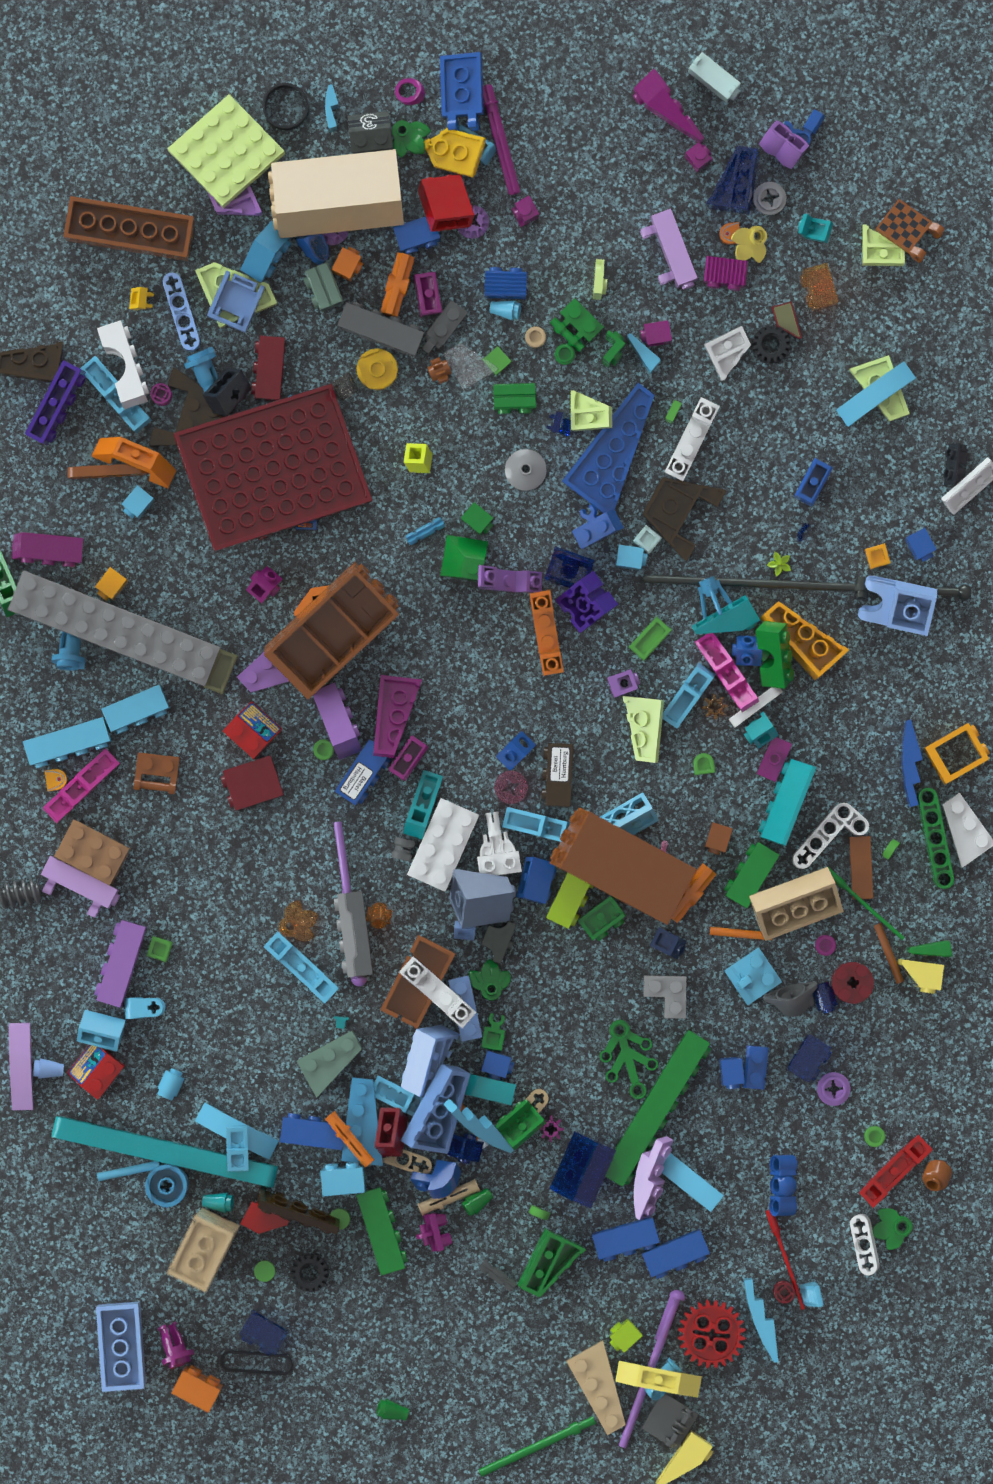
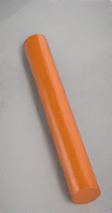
M710 927L709 935L765 940L761 931Z

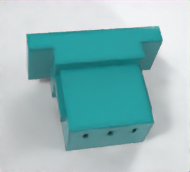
M334 1015L336 1028L345 1029L346 1020H349V1017Z

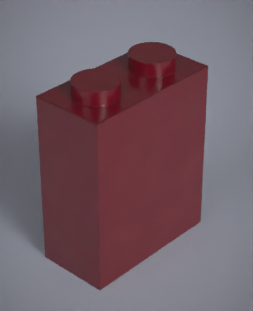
M271 755L224 770V776H221L224 788L228 787L230 796H227L230 808L234 807L235 811L284 796Z

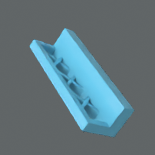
M643 792L600 816L602 819L632 835L659 821ZM641 801L644 802L645 806L640 809H634L636 804ZM626 813L624 818L616 819L618 814Z

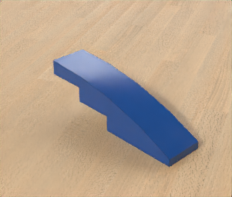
M911 720L904 723L901 754L903 785L908 807L919 805L913 784L921 782L915 762L923 760Z

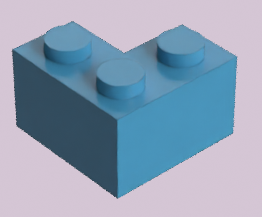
M271 220L253 241L240 270L260 283L266 277L270 278L276 269L274 263L277 264L283 253H286L292 243L289 240L291 237L279 238V232L274 230L273 221Z

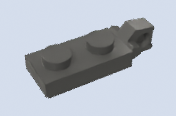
M451 300L427 331L424 337L427 342L423 346L422 351L429 355L435 347L440 349L441 346H444L468 312Z

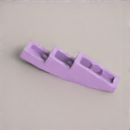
M9 1023L12 1110H33V1056L30 1023Z

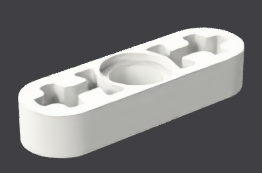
M771 687L758 697V703L744 712L740 710L729 721L734 727L738 726L783 692L782 689Z
M858 1214L850 1221L858 1266L864 1275H872L878 1271L880 1266L872 1225L867 1215ZM859 1218L861 1222H865V1225L862 1227L863 1233L867 1231L868 1235L864 1234L858 1237V1234L862 1232L861 1227L856 1226ZM861 1239H867L870 1242L868 1250H863L860 1247ZM870 1252L872 1253V1255L868 1256V1259L870 1263L874 1264L871 1270H869V1267H865L864 1265L868 1261L867 1256L862 1257V1255H866Z

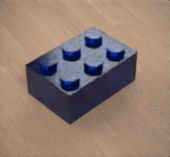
M574 1131L549 1189L573 1202L592 1208L616 1150L591 1137Z

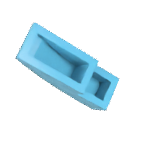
M698 663L663 712L662 719L677 729L716 674Z
M507 807L502 827L561 842V834L565 829H568L570 822Z

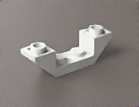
M702 397L700 398L665 473L684 481L720 406Z
M412 957L399 971L400 974L424 993L461 1028L476 1014L466 1002L415 957Z

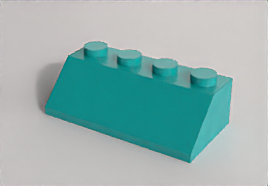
M790 759L789 763H784L781 774H784L781 782L777 781L773 791L776 794L774 801H769L765 811L769 813L766 821H761L758 832L761 833L760 838L780 846H786L817 767Z

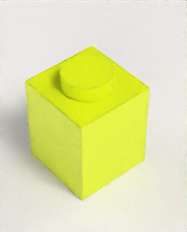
M407 443L404 464L409 472L430 473L433 453L427 444Z

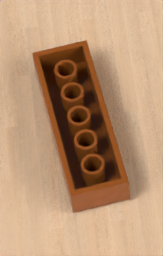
M70 196L63 237L69 242L189 261L196 220L194 216Z

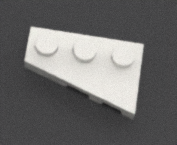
M960 793L942 804L961 868H963L993 846V839Z

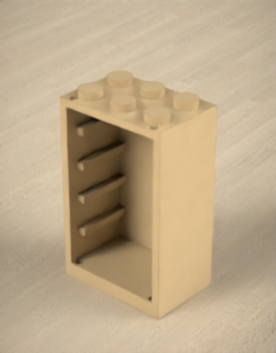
M202 1207L195 1215L167 1274L206 1292L213 1283L240 1225Z

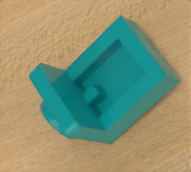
M804 214L798 224V233L805 239L828 243L833 223Z

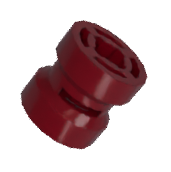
M785 1280L779 1281L773 1287V1295L779 1302L789 1303L794 1299L795 1289L789 1282Z

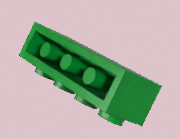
M381 1186L366 1190L365 1193H357L356 1196L381 1276L404 1269L408 1259L405 1250L401 1251L399 1243L402 1242L399 1230L395 1231L392 1224L396 1220L393 1210L388 1211L386 1202L390 1201L387 1191L382 1190Z

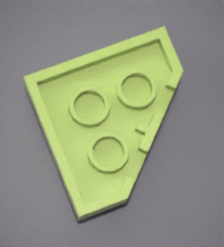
M215 262L195 270L210 307L226 271L231 272L229 281L232 280L235 273L256 282L255 292L257 293L261 285L265 286L254 314L277 305L269 284L265 282L260 283L245 274L228 269ZM224 310L219 315L231 322L239 320L238 316ZM217 321L219 328L227 326Z

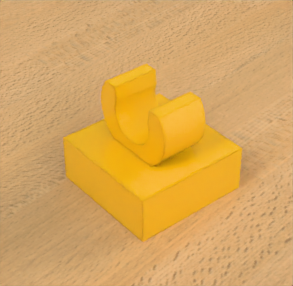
M131 288L129 309L142 310L152 308L153 305L148 304L146 300L147 297H154V294L147 292L148 288Z

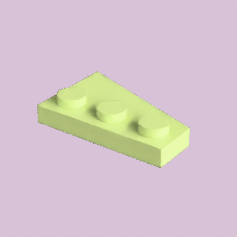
M888 355L853 367L849 371L865 389L892 370L893 365ZM901 390L877 406L889 422L910 414Z
M623 696L628 713L626 714L627 720L630 722L632 732L631 740L635 759L637 761L658 763L664 700Z

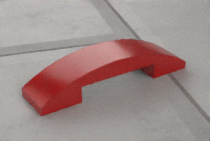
M917 1135L859 1191V1194L874 1208L933 1149Z

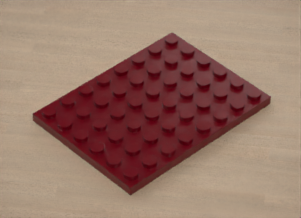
M332 384L173 434L214 552L372 502Z

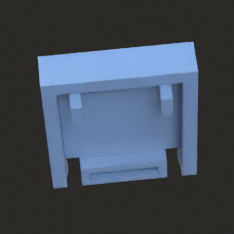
M226 271L207 317L246 333L263 295L265 286L261 285L257 293L255 292L256 282L235 273L232 280L229 281L231 272ZM224 310L238 316L237 324L220 317L221 311Z

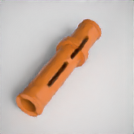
M333 1111L325 1118V1121L337 1133L335 1134L336 1137L342 1139L364 1168L375 1160L350 1131L351 1127L341 1120L336 1111Z

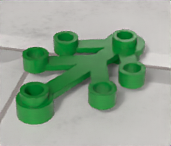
M616 1020L610 1025L609 1033L611 1038L605 1050L600 1052L599 1058L604 1063L609 1062L612 1059L611 1053L618 1041L621 1051L611 1070L606 1072L605 1078L610 1083L617 1081L618 1073L625 1061L632 1084L629 1089L630 1095L635 1099H641L646 1095V1087L639 1081L633 1059L645 1065L650 1071L657 1069L658 1062L654 1058H648L629 1048L627 1039L639 1044L640 1048L645 1051L652 1047V1042L648 1038H642L631 1032L630 1026L626 1021ZM618 1026L623 1027L624 1031L622 1034L616 1033ZM644 1040L649 1041L650 1045L648 1048L642 1047ZM604 1052L609 1053L610 1057L608 1060L602 1059ZM650 1060L655 1061L656 1066L654 1068L648 1067ZM610 1072L615 1073L616 1077L614 1080L608 1079ZM635 1087H641L642 1092L640 1094H635Z

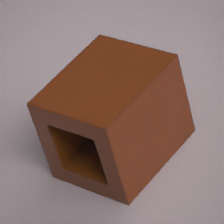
M712 822L704 847L709 848L708 852L720 855L721 852L725 853L733 828Z

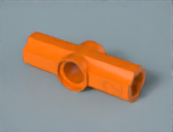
M397 253L392 273L389 274L387 280L386 294L380 311L384 315L398 318L403 297L406 296L409 287V276L415 257L405 253Z
M702 863L696 870L671 918L676 923L683 918L691 906L693 907L704 894L703 891L717 875L705 864Z

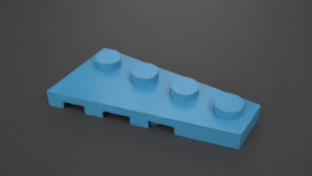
M352 1077L346 1125L351 1127L350 1131L375 1159L369 1165L383 1166V1158L374 1147L378 1126L374 1080ZM343 1143L341 1161L360 1163L347 1145Z

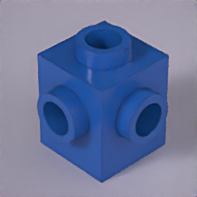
M737 636L736 644H732V656H736V665L761 666L762 650L757 647L756 636Z

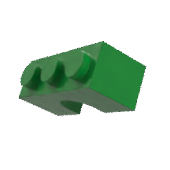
M763 621L756 629L758 649L769 651L774 659L768 658L760 667L761 684L764 687L785 689L794 678V670L791 666L792 651L789 647L790 632H788L787 623Z

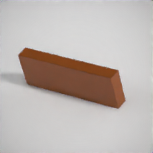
M849 837L851 890L861 899H873L871 837Z

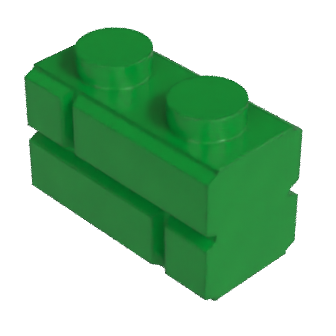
M535 383L493 384L494 411H498L499 415L511 414V411H519V414H531L532 410H536Z

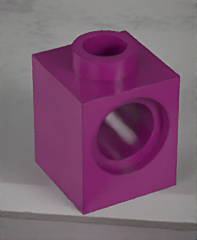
M669 320L644 324L643 330H640L642 343L646 342V347L665 345L672 342Z

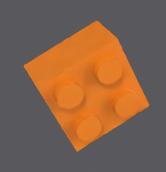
M185 1366L171 1393L209 1413L223 1386L220 1384L221 1380L213 1375L207 1377L201 1374L202 1370L196 1366Z

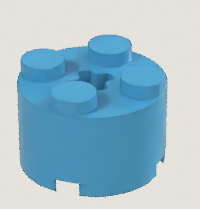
M162 1164L154 1168L149 1173L145 1182V1191L148 1198L161 1207L177 1205L184 1199L189 1189V1180L185 1171L181 1167L171 1164ZM165 1180H167L168 1183H172V1186L169 1189L170 1191H167V1188L162 1187V1184L165 1183Z

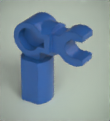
M813 110L803 126L804 131L794 129L789 121H785L784 125L792 133L803 138L810 146L811 135H815L825 119V115L817 110Z

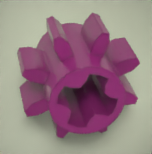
M551 1115L550 1120L539 1129L544 1131L541 1138L548 1136L550 1142H552V1137L554 1136L560 1139L558 1132L564 1130V1128L558 1126L561 1120L559 1119L555 1122ZM549 1123H553L554 1127H557L553 1134H549L548 1130H545V1127H549Z

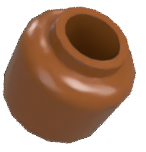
M932 1160L927 1164L922 1180L929 1190L941 1191L948 1186L953 1172L945 1161Z

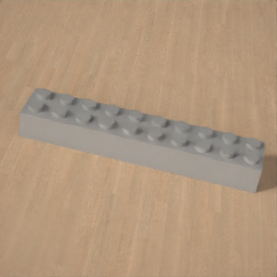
M24 570L8 607V610L202 686L206 685L220 649L219 646Z

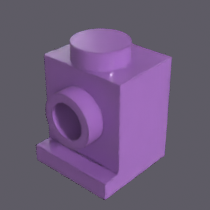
M631 669L607 678L613 698L638 690L637 685L640 684L637 673H632ZM627 680L628 686L622 687L620 681Z

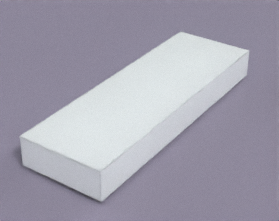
M987 457L941 498L953 515L993 481V462Z

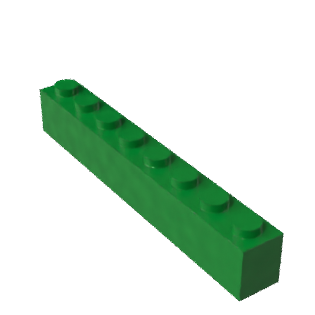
M690 1030L686 1031L602 1169V1175L622 1187L625 1183L629 1185L635 1175L632 1171L636 1165L638 1166L642 1153H644L646 1148L651 1149L656 1141L655 1133L657 1130L661 1131L667 1122L664 1119L667 1113H672L678 1104L675 1100L678 1095L685 1093L689 1086L686 1082L690 1076L694 1077L700 1068L697 1065L700 1059H705L711 1050L708 1047L710 1045L709 1042Z

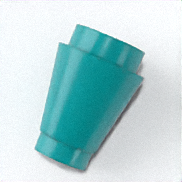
M229 1193L203 1195L202 1207L225 1214L233 1210V1195H229Z

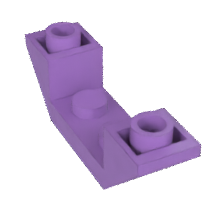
M479 565L478 588L503 592L542 591V572L510 571Z

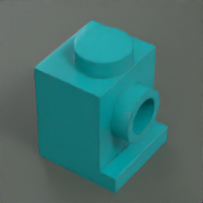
M764 711L760 713L761 718L752 721L745 728L747 732L744 734L750 745L755 743L758 749L779 736Z

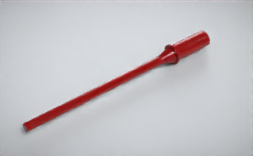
M768 1209L765 1213L772 1230L771 1233L777 1238L801 1310H803L805 1306L780 1237L781 1228H779L776 1216H773Z

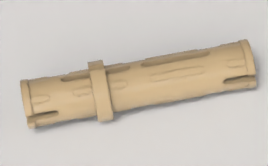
M473 1179L456 1187L450 1195L446 1196L447 1199L430 1206V1204L441 1200L430 1198L417 1203L423 1216L439 1208L442 1210L444 1209L443 1206L479 1192L480 1189L476 1180ZM468 1189V1190L465 1191V1192H462V1193H460V1194H458V1195H455V1196H453V1197H450L451 1195H453V1194H455V1193H458V1192H460V1191H462V1190Z

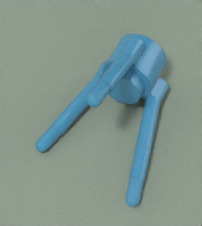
M712 576L699 582L700 587L697 589L700 594L703 619L707 617L704 594H706V597L711 596L718 614L722 615L715 594L719 590L727 604L732 603V601L722 588L719 579L715 580V577Z

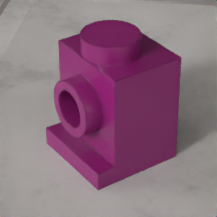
M699 142L685 152L684 156L697 173L713 161V158L710 156L712 155L710 150Z
M530 196L516 202L515 207L511 209L520 227L539 218V212Z

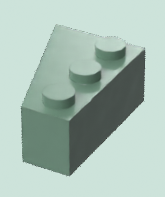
M353 1030L297 1060L316 1098L361 1051L362 1046Z

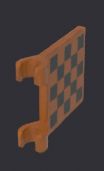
M900 199L897 200L875 229V231L907 252L918 263L923 261L926 252L921 248L915 247V245L928 230L936 239H939L944 232L943 226L930 221Z

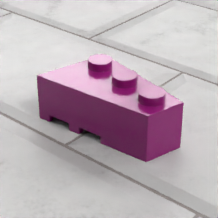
M20 532L13 535L11 560H21V563L34 564V561L42 562V565L54 566L55 563H63V567H75V564L82 562L83 538Z

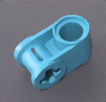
M124 998L125 1019L157 1017L165 1012V1003L160 998ZM154 1001L156 1005L160 1006L156 1013L153 1009H150V1005H154Z

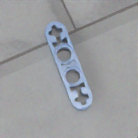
M168 273L163 278L165 293L181 344L186 351L192 352L200 346L199 335L182 280L178 274ZM173 277L174 280H178L175 286L177 291L181 289L182 292H175L169 295V292H173L171 285H167L170 282L169 278ZM175 297H182L184 299L182 307L176 308L173 306L172 302ZM183 316L190 318V325L185 328L179 326V319ZM194 329V332H190L191 338L196 339L193 347H190L189 344L185 345L188 338L186 333L182 335L181 332H188Z

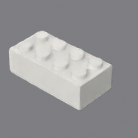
M441 798L407 875L446 892L453 876V870L458 865L479 815Z

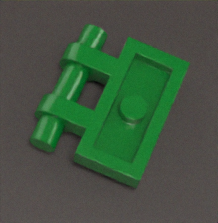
M575 298L560 312L565 318L563 322H560L556 317L550 322L555 328L554 331L558 335L561 334L568 341L567 344L574 347L578 352L585 347L580 342L583 337L590 342L604 329ZM569 324L578 331L575 336L566 328Z

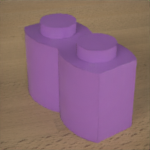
M775 121L770 126L759 143L766 153L775 156L783 166L790 169L799 162L809 147L803 138L792 133L786 125L779 121Z

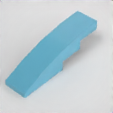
M96 356L80 368L86 372L85 376L136 434L152 421L139 405L127 409L123 408L115 383L118 381Z
M377 1076L374 1082L375 1097L394 1108H401L404 1113L414 1116L423 1097H419L381 1076Z
M450 1099L443 1104L465 1128L481 1140L506 1152L512 1153L514 1151L485 1115L478 1120L467 1107L460 1111Z
M672 1153L666 1158L662 1173L711 1212L724 1195Z
M743 1278L746 1300L753 1323L772 1360L778 1362L774 1319L765 1318L763 1299L754 1297L753 1279Z

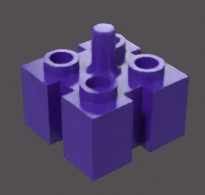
M594 571L580 579L570 589L555 599L564 613L569 611L573 618L570 621L579 633L595 624L618 605L610 592L605 593V590L601 588L603 583Z

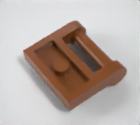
M138 752L133 790H140V788L158 790L175 795L180 757ZM142 774L171 777L170 783L142 780Z

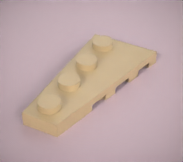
M602 1340L566 1360L606 1434L609 1435L626 1424Z

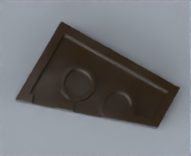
M57 342L53 345H39L35 348H21L0 352V375L52 382L61 364L64 343Z

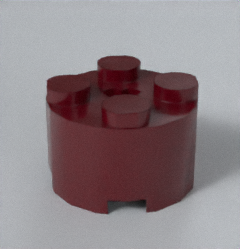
M845 962L834 970L831 975L830 986L833 994L839 1000L845 1003L857 1004L866 1000L871 995L874 988V979L871 971L865 965L858 962ZM850 977L857 980V985L854 988L847 985Z

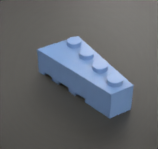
M440 1064L401 1139L403 1143L415 1149L448 1154L457 1119L443 1104L450 1099L459 1110L461 1109L470 1073L457 1066Z

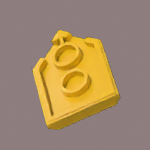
M446 128L440 134L425 140L424 144L425 150L435 168L473 178L476 175L486 144V138Z

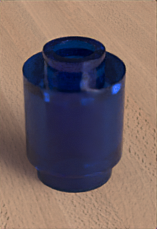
M829 982L818 984L817 989L813 992L817 1010H822L823 1014L834 1011V1006H837L838 1003L832 986L829 985Z

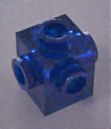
M464 1133V1136L453 1135L447 1155L458 1158L457 1162L470 1165V1161L479 1162L484 1142L476 1140L477 1136Z

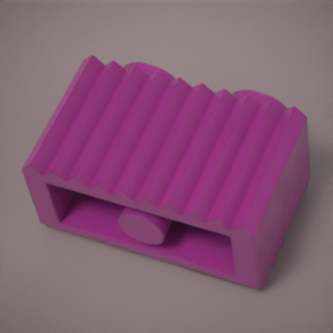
M707 256L703 284H707L708 288L719 289L721 285L728 286V290L740 291V288H745L748 261Z
M410 736L408 743H405L403 750H400L401 753L398 754L396 760H393L394 764L388 767L389 771L403 781H406L429 747L414 736Z

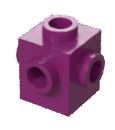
M266 566L262 571L257 570L250 578L252 582L246 591L263 603L269 596L273 598L281 588L278 585L283 579Z

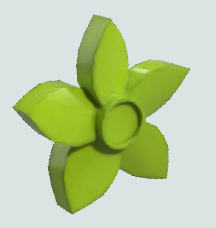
M774 552L775 561L769 562L767 566L775 568L777 577L781 574L782 570L786 572L791 571L790 566L786 564L790 559V555H785L781 558L778 553Z

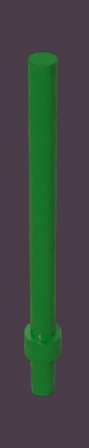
M591 1416L579 1423L577 1421L571 1423L564 1430L478 1469L481 1477L566 1437L582 1433V1430L596 1424L594 1417Z

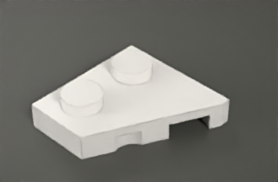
M742 326L704 344L721 381L727 377L728 373L751 345Z

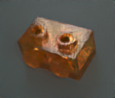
M828 263L803 269L800 282L802 287L807 289L808 295L805 298L808 308L812 307L813 312L837 306L839 301Z

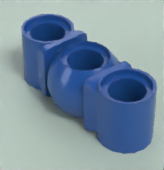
M773 1155L770 1159V1175H774V1177L770 1181V1189L774 1195L770 1196L769 1210L773 1216H793L797 1211L796 1196L792 1195L796 1191L797 1184L792 1175H797V1159L794 1155Z

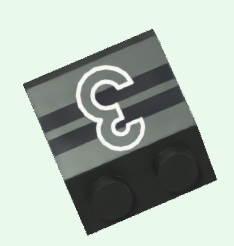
M389 111L347 116L352 154L393 150Z

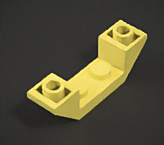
M619 1361L615 1382L698 1397L702 1376Z

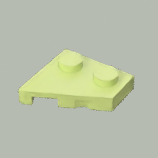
M868 225L862 226V265L904 266L905 251L880 233L870 229Z
M596 259L593 290V299L601 300L602 294L606 295L607 279H603L604 260Z
M574 390L571 391L572 431L612 428V407Z

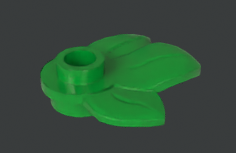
M404 120L397 121L392 127V135L395 138L393 149H396V154L401 158L405 156L407 151L414 154H424L425 144L423 137L429 135L431 130L427 125L419 121L412 123ZM404 127L406 133L400 134L398 129Z
M491 959L484 963L481 972H469L472 987L481 991L482 996L489 1001L498 999L502 990L508 987L511 981L510 972H500L498 965ZM488 987H494L495 992L490 993Z
M882 1208L877 1211L881 1221L873 1227V1235L878 1239L886 1240L887 1250L897 1249L902 1245L904 1237L912 1232V1222L905 1216H899L894 1209ZM900 1223H905L906 1227L904 1230L898 1229Z

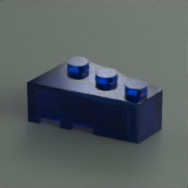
M736 147L725 167L722 177L718 180L715 190L706 203L708 209L750 214L760 158L758 148Z

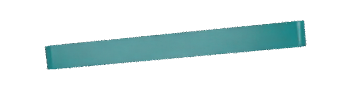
M62 1116L55 1117L51 1137L267 1187H274L278 1166L249 1159V1171H227V1154Z

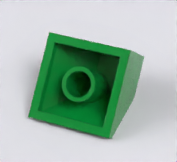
M447 535L440 576L478 582L479 565L485 564L488 541Z

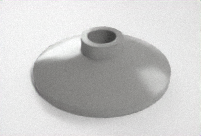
M530 449L514 452L508 458L505 465V475L508 482L516 489L522 491L537 488L542 484L546 476L547 470L544 459L539 453ZM523 466H529L530 471L524 473L522 471Z

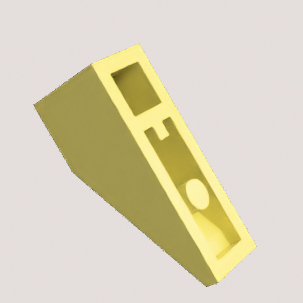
M690 1430L655 1483L667 1484L701 1465L703 1460L707 1462L713 1453L711 1450L712 1444Z

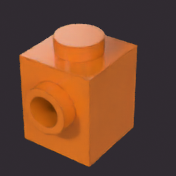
M342 247L331 269L332 273L351 282L355 273L359 274L363 267L362 258L359 255L360 252L351 247H348V249Z

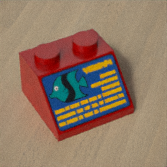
M251 701L235 716L223 732L255 760L282 731V728Z
M88 1045L67 1073L83 1089L98 1100L126 1065L106 1049Z

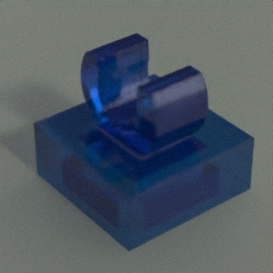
M557 411L555 415H549V418L554 419L553 426H547V429L560 436L569 437L571 416Z

